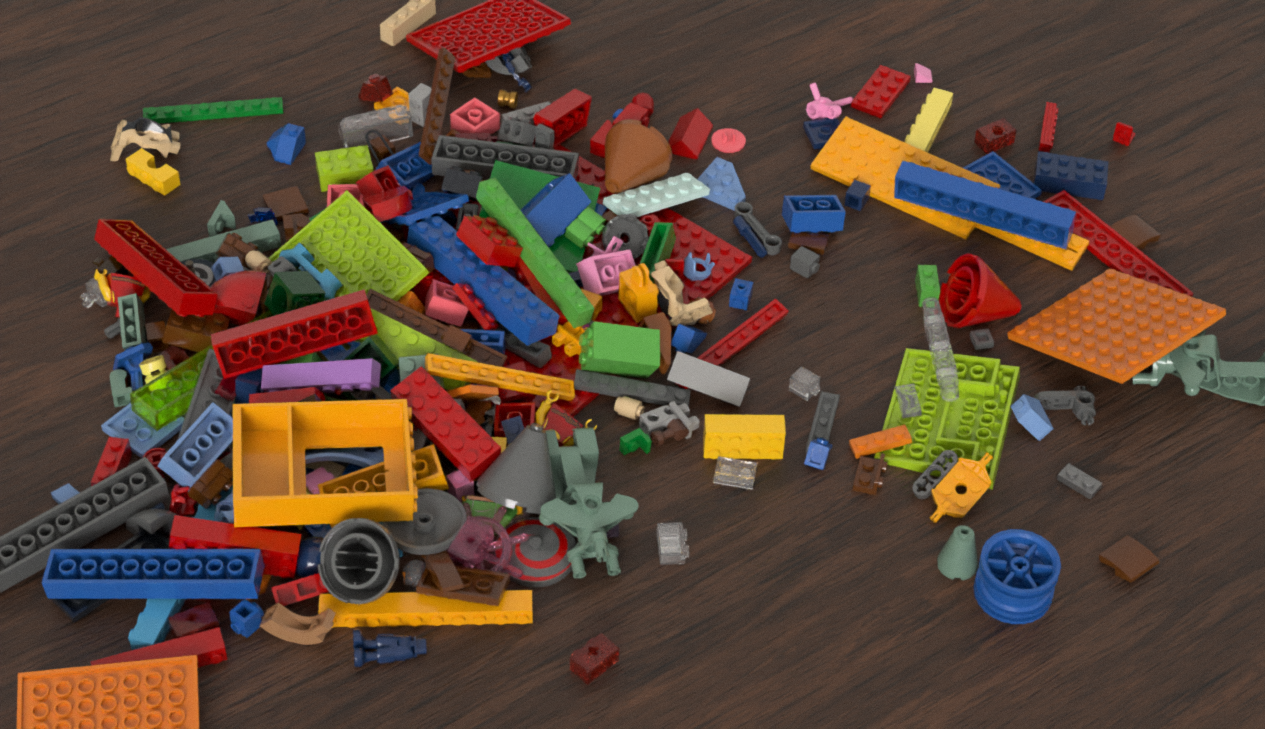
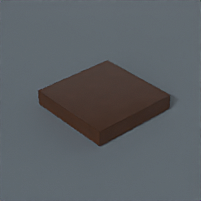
M298 186L263 194V200L274 222L283 220V215L309 213Z

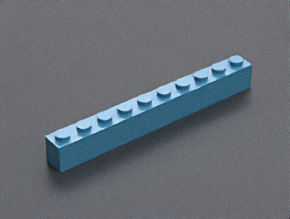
M233 486L227 492L224 490L221 492L222 498L219 502L223 501L233 492ZM218 503L215 506L211 504L207 509L199 504L198 512L192 518L214 521ZM147 599L144 611L140 612L135 628L131 629L128 635L131 649L135 650L164 642L186 599Z

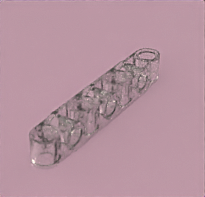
M929 297L922 302L925 333L943 400L953 402L959 398L957 368L940 303L936 298Z

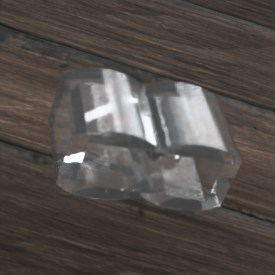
M682 522L657 523L656 533L660 565L685 564V558L689 557V545H685L687 529H683Z

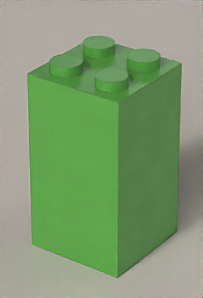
M593 322L580 335L579 345L581 346V353L579 355V364H581V370L647 379L660 367V330Z

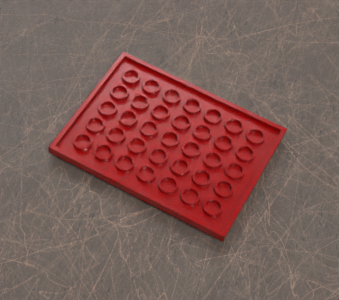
M488 0L406 35V40L435 59L438 58L439 50L446 48L455 56L453 70L462 73L473 66L481 65V63L487 60H493L501 54H507L510 50L523 47L524 44L534 42L540 37L548 36L557 30H562L566 26L571 25L569 17L537 0Z

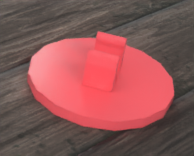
M732 128L720 129L711 138L714 148L725 153L738 152L746 144L743 133Z

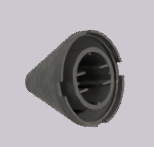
M532 423L526 426L481 474L476 486H478L477 490L483 496L511 509H514L515 505L526 507V512L540 514L543 504L556 499L547 434L542 425Z
M365 518L344 520L335 525L326 534L319 549L321 557L320 564H318L319 575L326 589L338 600L352 604L370 603L385 595L394 584L399 570L398 547L391 533L378 522Z

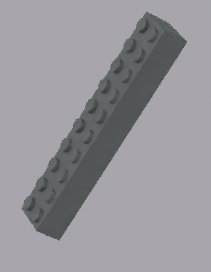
M144 457L1 536L0 593L45 568L51 549H79L122 525L132 515L150 509L168 499L170 495L164 479L149 460Z

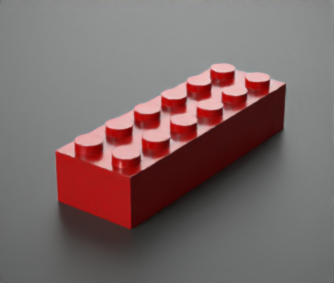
M422 366L390 390L392 399H407V407L412 409L411 421L470 482L481 475L501 454V447Z
M174 515L169 549H260L265 564L263 575L294 579L301 534L257 527H235L231 523Z

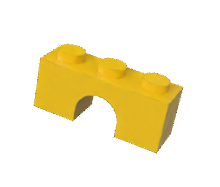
M142 148L126 158L128 173L164 196L181 185L177 170L167 164L156 168L154 156Z

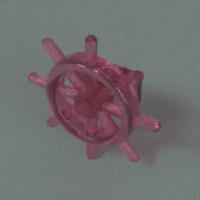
M463 503L467 520L449 549L445 550L452 562L458 561L464 564L462 567L473 568L476 564L477 569L486 570L485 560L495 565L489 571L505 573L506 571L516 577H522L523 571L510 564L512 545L527 541L529 535L523 533L509 537L505 528L500 524L507 511L505 506H500L491 519L485 516H472L470 505ZM493 532H495L501 538V540L493 542ZM502 548L500 558L488 553Z

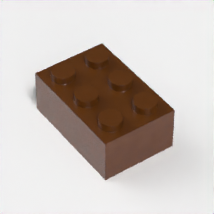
M172 309L162 343L207 354L209 348L214 350L211 334L227 330L230 317L216 313L205 315L204 317L195 315L183 317L177 315Z

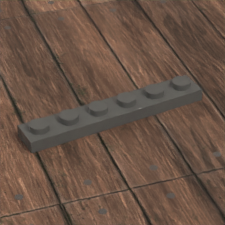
M576 369L574 389L615 397L626 396L642 402L659 405H669V403L674 401L677 405L686 403L689 406L691 392L689 389Z

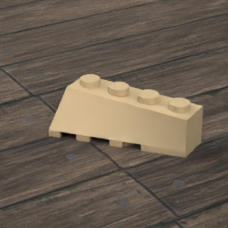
M409 0L406 5L380 24L381 40L394 47L407 34L412 33L436 14L435 0Z

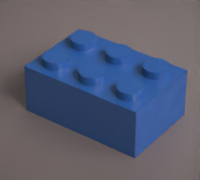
M836 195L784 196L782 216L790 232L810 231L817 233L819 231H843L846 211Z

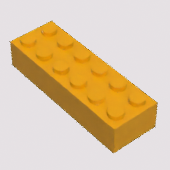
M434 444L412 451L415 454L414 469L416 470L415 484L417 489L427 488L441 491L449 489ZM384 462L317 484L320 494L386 492ZM338 523L330 524V525H331V527L333 528V527H334L335 525H337Z

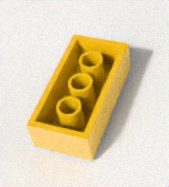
M705 414L703 432L704 458L783 459L786 435L784 415Z

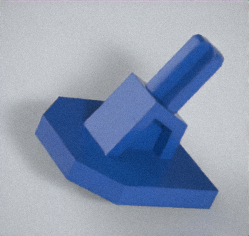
M141 343L135 347H129L124 352L115 355L113 370H126L131 378L132 391L139 392L143 390V374L139 363L151 355L153 347L150 343Z

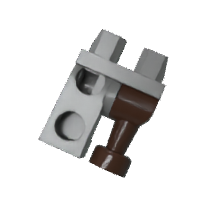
M673 401L669 405L641 414L639 428L644 433H647L653 444L658 447L664 444L665 439L672 437L678 441L684 438H691L692 431L699 428L700 421L696 416L687 418L690 410L686 403L677 405Z

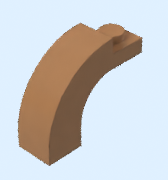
M277 603L266 610L260 627L285 641L305 645L323 642L326 633L333 627V619L336 613L329 608L316 616L306 617L295 614L280 603Z

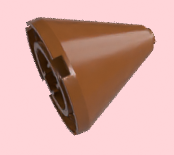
M622 120L613 125L605 138V186L607 190L618 194L664 177L670 169V162L673 157L670 145L665 137L654 127L647 128L641 125L639 120Z

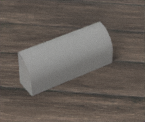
M677 351L667 380L740 407L750 378Z

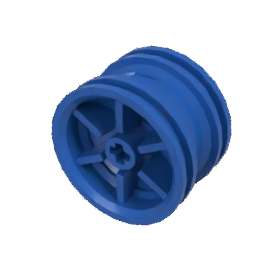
M1010 529L991 536L982 548L979 568L973 587L978 605L988 615L1005 623L1026 624L1040 619L1051 606L1055 586L1060 574L1061 562L1056 549L1045 538L1031 531Z

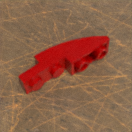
M319 573L271 588L276 604L280 603L283 606L329 592L324 586Z

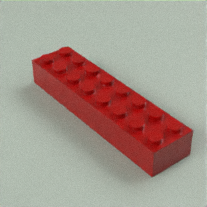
M364 289L211 334V340L222 375L226 379L263 368L264 365L284 362L375 335L378 332Z

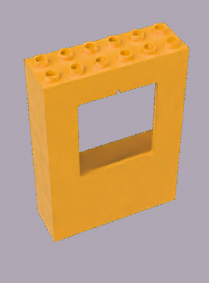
M407 399L233 404L234 526L335 524L353 518H365L375 522L413 521V512H417L418 490L415 484V454L411 452L414 451V438L410 436L413 435V423L409 421L412 419V409L407 407ZM383 448L386 492L306 495V449Z

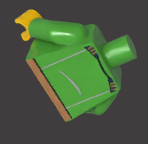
M465 495L462 496V505L466 511L467 518L466 527L470 532L476 533L474 543L478 545H486L488 535H499L500 531L504 530L516 515L523 512V507L515 505L514 509L495 503L486 497L467 495L466 499Z

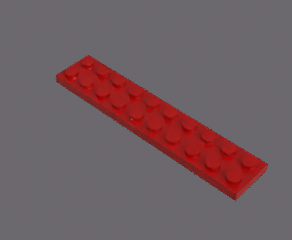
M1065 190L1043 201L1075 211L1073 234L1089 240V245L1086 249L1111 269L1193 297L1192 291Z

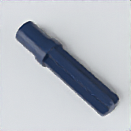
M737 216L734 218V225L739 230L741 236L745 237L760 258L767 255V250L752 232V228L743 217Z

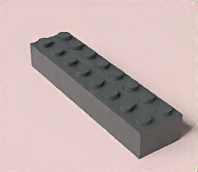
M439 135L432 156V174L445 176L447 168L455 166L462 168L463 171L474 170L480 173L484 180H488L491 177L495 160L558 177L570 173L575 180L579 170V153Z

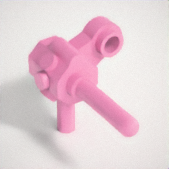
M816 83L810 85L814 101L807 104L806 111L808 117L813 120L838 118L842 112L840 106L851 104L853 98L847 97L832 102L827 97H821Z

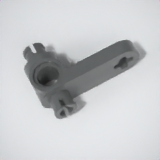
M1077 386L1074 388V391H1042L1034 397L1040 401L1044 410L1072 409L1083 425H1086V421L1088 425L1094 423L1093 417L1096 414L1094 407L1095 397L1091 392L1086 391L1085 386L1081 388Z

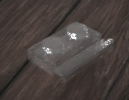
M718 456L713 483L753 490L758 463Z

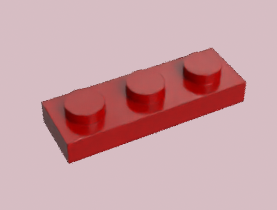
M456 283L452 287L484 330L495 331L499 327L495 321V316L484 308L485 304L481 299L476 298L471 286Z

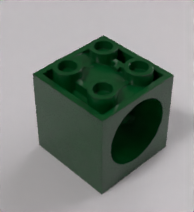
M308 271L275 272L264 304L275 316L323 302L326 293Z

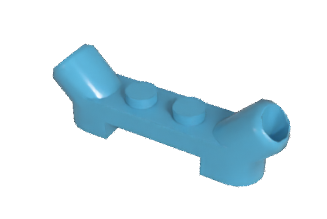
M298 243L293 249L281 251L279 257L283 256L294 267H298L300 271H308L326 293L323 301L335 298L336 291L343 286L342 283L328 269L320 273L311 264L315 259L301 243Z

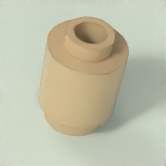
M250 251L245 257L247 266L253 271L266 272V274L270 272L268 266L272 261L259 251Z
M619 396L615 402L614 411L618 412L619 415L637 420L644 413V406H642V401Z

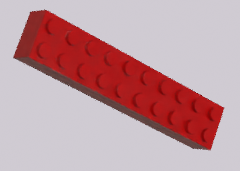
M98 219L94 240L125 266V269L137 277L142 284L146 285L151 292H154L159 299L163 300L168 307L172 308L177 315L183 317L188 315L198 317L213 315L218 294L132 220Z

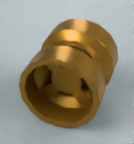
M500 89L498 106H509V108L515 109L518 102V92H507Z

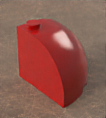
M253 270L239 271L217 280L210 286L218 294L213 313L230 317L229 323L239 326L252 323L256 315L266 272Z

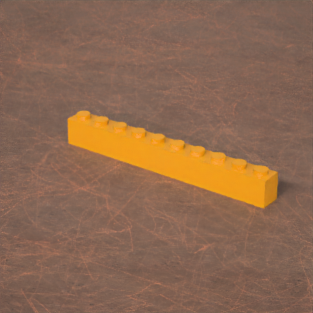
M506 590L499 606L427 596L417 592L386 593L378 600L366 604L345 603L335 598L332 594L319 595L318 614L329 608L336 614L333 619V627L459 626L465 624L503 625L533 623L532 590Z

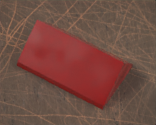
M698 108L680 117L668 141L672 154L698 160L713 128V124Z

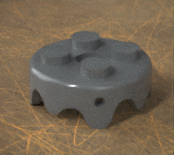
M634 214L618 215L611 219L605 225L602 233V242L605 250L614 236L620 239V235L624 233L628 236L629 241L628 243H623L618 251L631 249L633 259L639 257L644 252L649 239L646 225L641 223ZM617 242L613 245L612 250L615 249Z

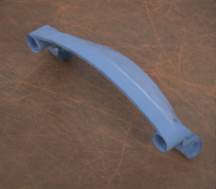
M378 447L322 448L305 452V464L320 461H340L366 468L384 462L382 447L381 450ZM233 492L218 503L214 521L234 524Z

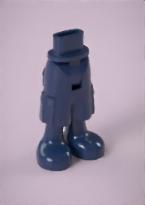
M353 629L354 667H361L365 663L375 660L379 664L405 661L412 657L416 658L417 654H427L426 638H416V635L412 637L409 635L377 634L376 639H367L363 637L361 630ZM372 649H376V650H377V651H373V652H367V651H365V650H372Z

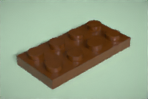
M455 566L464 588L442 592L432 582V574L425 568L416 586L418 594L499 606L510 582V574Z

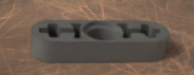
M946 450L942 452L914 482L913 492L917 498H928L931 495V490L935 489L957 464L958 458L954 451ZM947 457L948 459H950L952 457L953 462L946 463L945 458ZM938 470L941 472V476L938 479H932L930 473ZM919 486H920V487H924V486H925L926 491H925V492H924V491H920V492H919L918 487H919Z

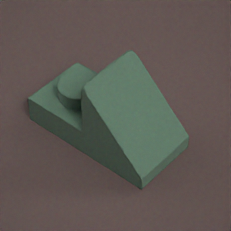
M220 201L207 223L209 237L218 235L219 232L223 231L224 227L236 229L235 217L225 201Z

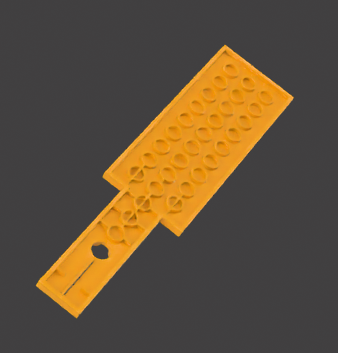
M848 117L843 119L811 164L812 170L849 187L854 180L871 185V197L963 239H967L974 227L1071 271L1089 245V240L1072 234L1067 249H1062L894 198L895 176L902 160L913 162L923 167H930L933 170L946 172L957 177H963L974 182H980L994 188H1000V184Z

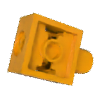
M641 263L638 266L635 265L631 269L620 272L619 300L635 322H641L643 317L656 314L659 290L657 285L653 284L649 279L647 266Z

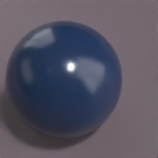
M314 536L300 541L295 574L299 578L319 573L318 564H320L321 557L319 549L324 538Z

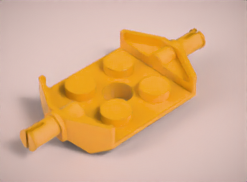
M986 452L980 461L959 458L957 464L935 489L931 490L934 502L937 505V510L929 517L934 523H937L942 515L963 518L991 486V480L986 471V465L993 459L989 453ZM963 485L967 491L964 494H958L955 488Z

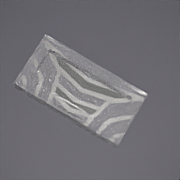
M914 383L895 386L902 418L921 416V408Z

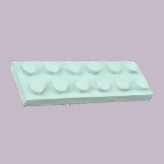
M683 173L682 175L669 177L662 181H656L652 184L603 198V205L616 215L634 214L639 217L709 195L710 188L691 174Z

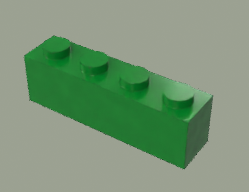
M654 223L640 264L644 263L647 266L649 279L653 284L655 281L651 274L656 271L654 264L670 258L676 241L672 223Z

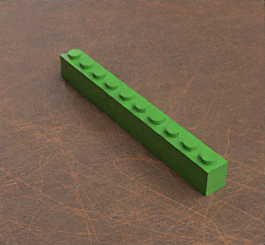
M494 177L479 182L476 194L477 200L489 216L497 220L498 225L505 228L511 237L518 240V243L523 247L520 257L573 328L590 323L594 312L593 305L498 180Z

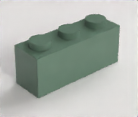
M136 293L118 297L122 348L126 350L129 347L147 343L143 302Z

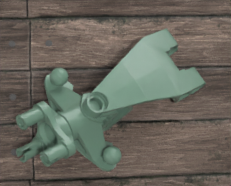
M1205 330L1154 362L1151 373H1138L1133 376L1134 385L1150 384V386H1158L1165 374H1173L1181 378L1185 385V393L1189 396L1197 395L1200 388L1230 399L1265 406V352L1256 362L1223 361L1220 359L1217 337L1215 335H1205ZM1210 357L1214 360V367L1210 368Z
M592 427L572 429L574 446L563 447L558 446L555 430H545L556 499L542 505L539 515L540 522L545 526L556 522L578 538V543L572 550L567 552L568 562L571 563L575 579L586 576L583 559L597 557L598 562L602 561L601 558H603V562L606 561L608 575H618V573H621L617 558L619 556L616 546L608 543L606 532L623 519H631L638 509V502L632 497L616 494L610 502H602L603 482L595 483L599 449Z

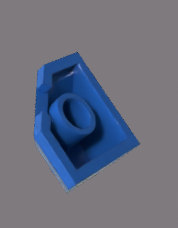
M288 123L272 134L266 144L272 152L275 161L289 165L293 163L306 144L304 127Z

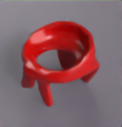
M174 485V489L171 492L172 500L169 511L179 516L195 513L193 506L197 501L188 496L189 486Z

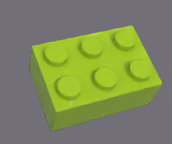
M368 145L315 152L316 169L321 192L328 191V185L356 184L355 182L373 172Z

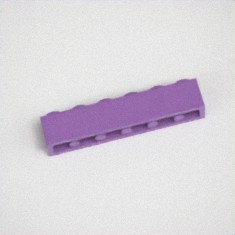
M374 359L264 365L261 389L266 392L316 387L318 390L326 393H334L335 390L352 392L353 389L370 391L372 388L379 387L381 364Z

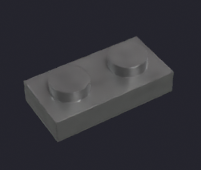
M1070 463L1057 476L1058 481L1090 500L1102 487L1100 481Z

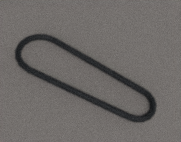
M369 130L365 135V139L379 165L380 161L368 140L370 133H377L391 155H394L380 132Z

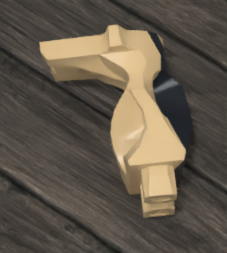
M139 117L133 122L121 120L117 125L116 134L111 145L112 154L110 161H118L123 148L130 143H137L142 148L157 149L165 158H167L169 152L178 154L180 149V142H178L179 132L172 131L170 124L160 125L151 119Z
M665 261L654 264L656 271L652 272L651 276L654 278L659 290L657 300L662 312H664L665 316H668L671 325H694L698 319L713 313L709 307V301L705 298L690 304H684L682 295L684 284L681 279L667 266Z

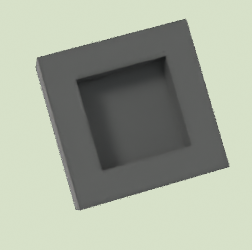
M989 329L970 331L969 337L975 350L992 348L994 346V340Z

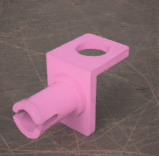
M614 236L605 251L589 242L587 245L594 248L592 256L618 252L623 241ZM617 242L615 249L612 250L613 245Z

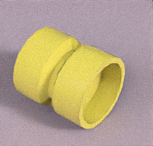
M162 355L151 357L139 363L142 374L146 375L145 383L148 390H156L172 383L169 371L165 370L167 365Z

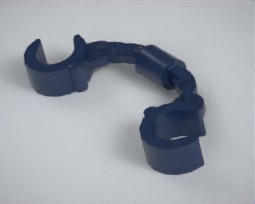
M510 52L504 54L503 59L506 62V68L518 81V85H522L525 89L524 92L527 93L532 87L524 77L521 79L515 73V68L511 63L515 57Z

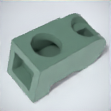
M121 369L112 371L109 377L115 408L127 406L134 400L132 388L129 387L127 373Z

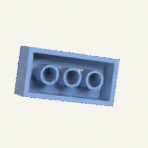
M212 402L162 457L158 467L181 486H189L191 488L215 460H218L232 445L233 418Z

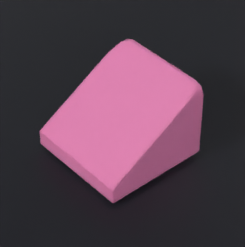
M915 63V82L932 83L931 70Z

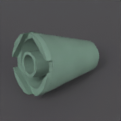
M961 525L956 527L938 555V569L949 579L961 578V580H967L977 572L978 556L975 534L968 526Z

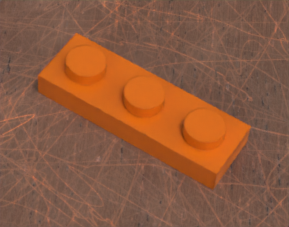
M905 424L849 440L850 448L856 459L860 458V456H867L912 443V437Z

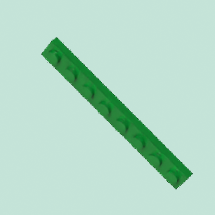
M282 97L143 108V118L151 119L159 124L284 114Z

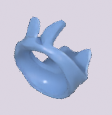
M689 252L687 257L684 258V275L692 281L708 278L711 274V269L715 265L714 262L710 263V254L707 253L706 260L704 261L700 258H692V253ZM696 263L702 264L706 270L703 272L696 271Z

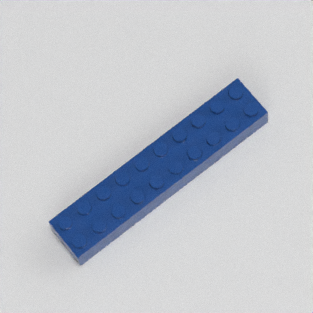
M903 160L895 176L894 198L1062 249H1067L1073 234L1076 212L1068 208L1058 207L1051 203L1038 201L1034 198L1021 196L1017 193L1004 191L997 187L987 186L980 182H974L963 177H957Z
M435 216L409 226L407 243L411 246H417L424 252H429L433 256L434 267L453 284L461 283L471 286L476 298L481 299L485 304L484 308L492 313L498 322L523 343L530 345L556 333L559 315L503 268L496 265H486L456 236L457 230L440 216Z
M51 549L42 585L48 599H258L265 564L260 549Z

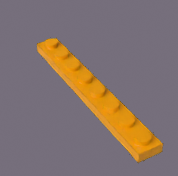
M430 353L425 356V370L429 375L546 396V392L552 390L549 397L555 398V395L558 393V399L572 401L575 398L573 380Z

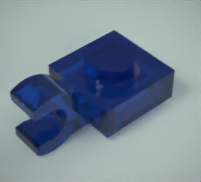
M258 207L253 209L254 214L247 215L251 222L257 221L262 223L273 220L275 225L278 224L271 208Z

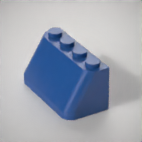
M569 173L546 184L520 211L546 245L550 247L555 243L554 239L566 232L565 228L587 208L591 200Z

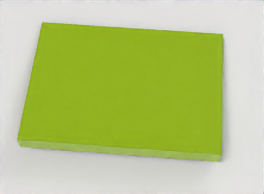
M906 348L883 430L905 424L912 437V443L878 452L875 454L874 459L880 460L881 453L885 454L884 461L888 462V465L924 473L937 457L946 450L954 451L958 459L964 458L974 461H980L987 452L993 457L986 465V471L991 480V486L988 489L993 490L1012 412L1011 405L1014 403L1020 378V367L1001 365V359ZM896 391L903 396H916L913 398L916 401L917 408L909 410L904 418L903 404ZM905 397L906 401L908 402V409H910L911 403L908 397ZM946 457L945 462L952 463V457L950 459ZM934 470L930 475L940 477L941 472Z

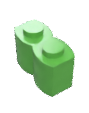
M587 207L567 227L564 236L582 249L588 242H593L596 234L600 235L603 232L606 219L590 207Z

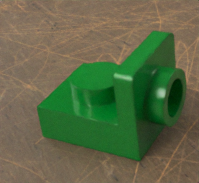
M640 428L620 438L619 450L623 455L634 452L639 447L646 454L650 452L651 438Z

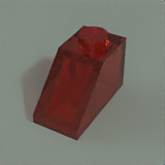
M373 74L363 83L358 97L361 100L382 103L393 92L386 76Z

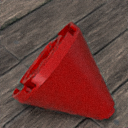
M964 254L957 258L948 269L947 273L950 276L947 284L942 282L938 301L940 318L943 322L947 323V326L962 328L1012 317L1020 312L1022 307L1020 299L979 256Z

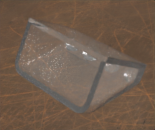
M395 105L345 117L338 123V131L343 147L351 148L368 145L365 135L369 130H377L381 135H385L390 142L412 137V117L409 108L405 105ZM372 132L368 135V140L371 141L379 137V135Z

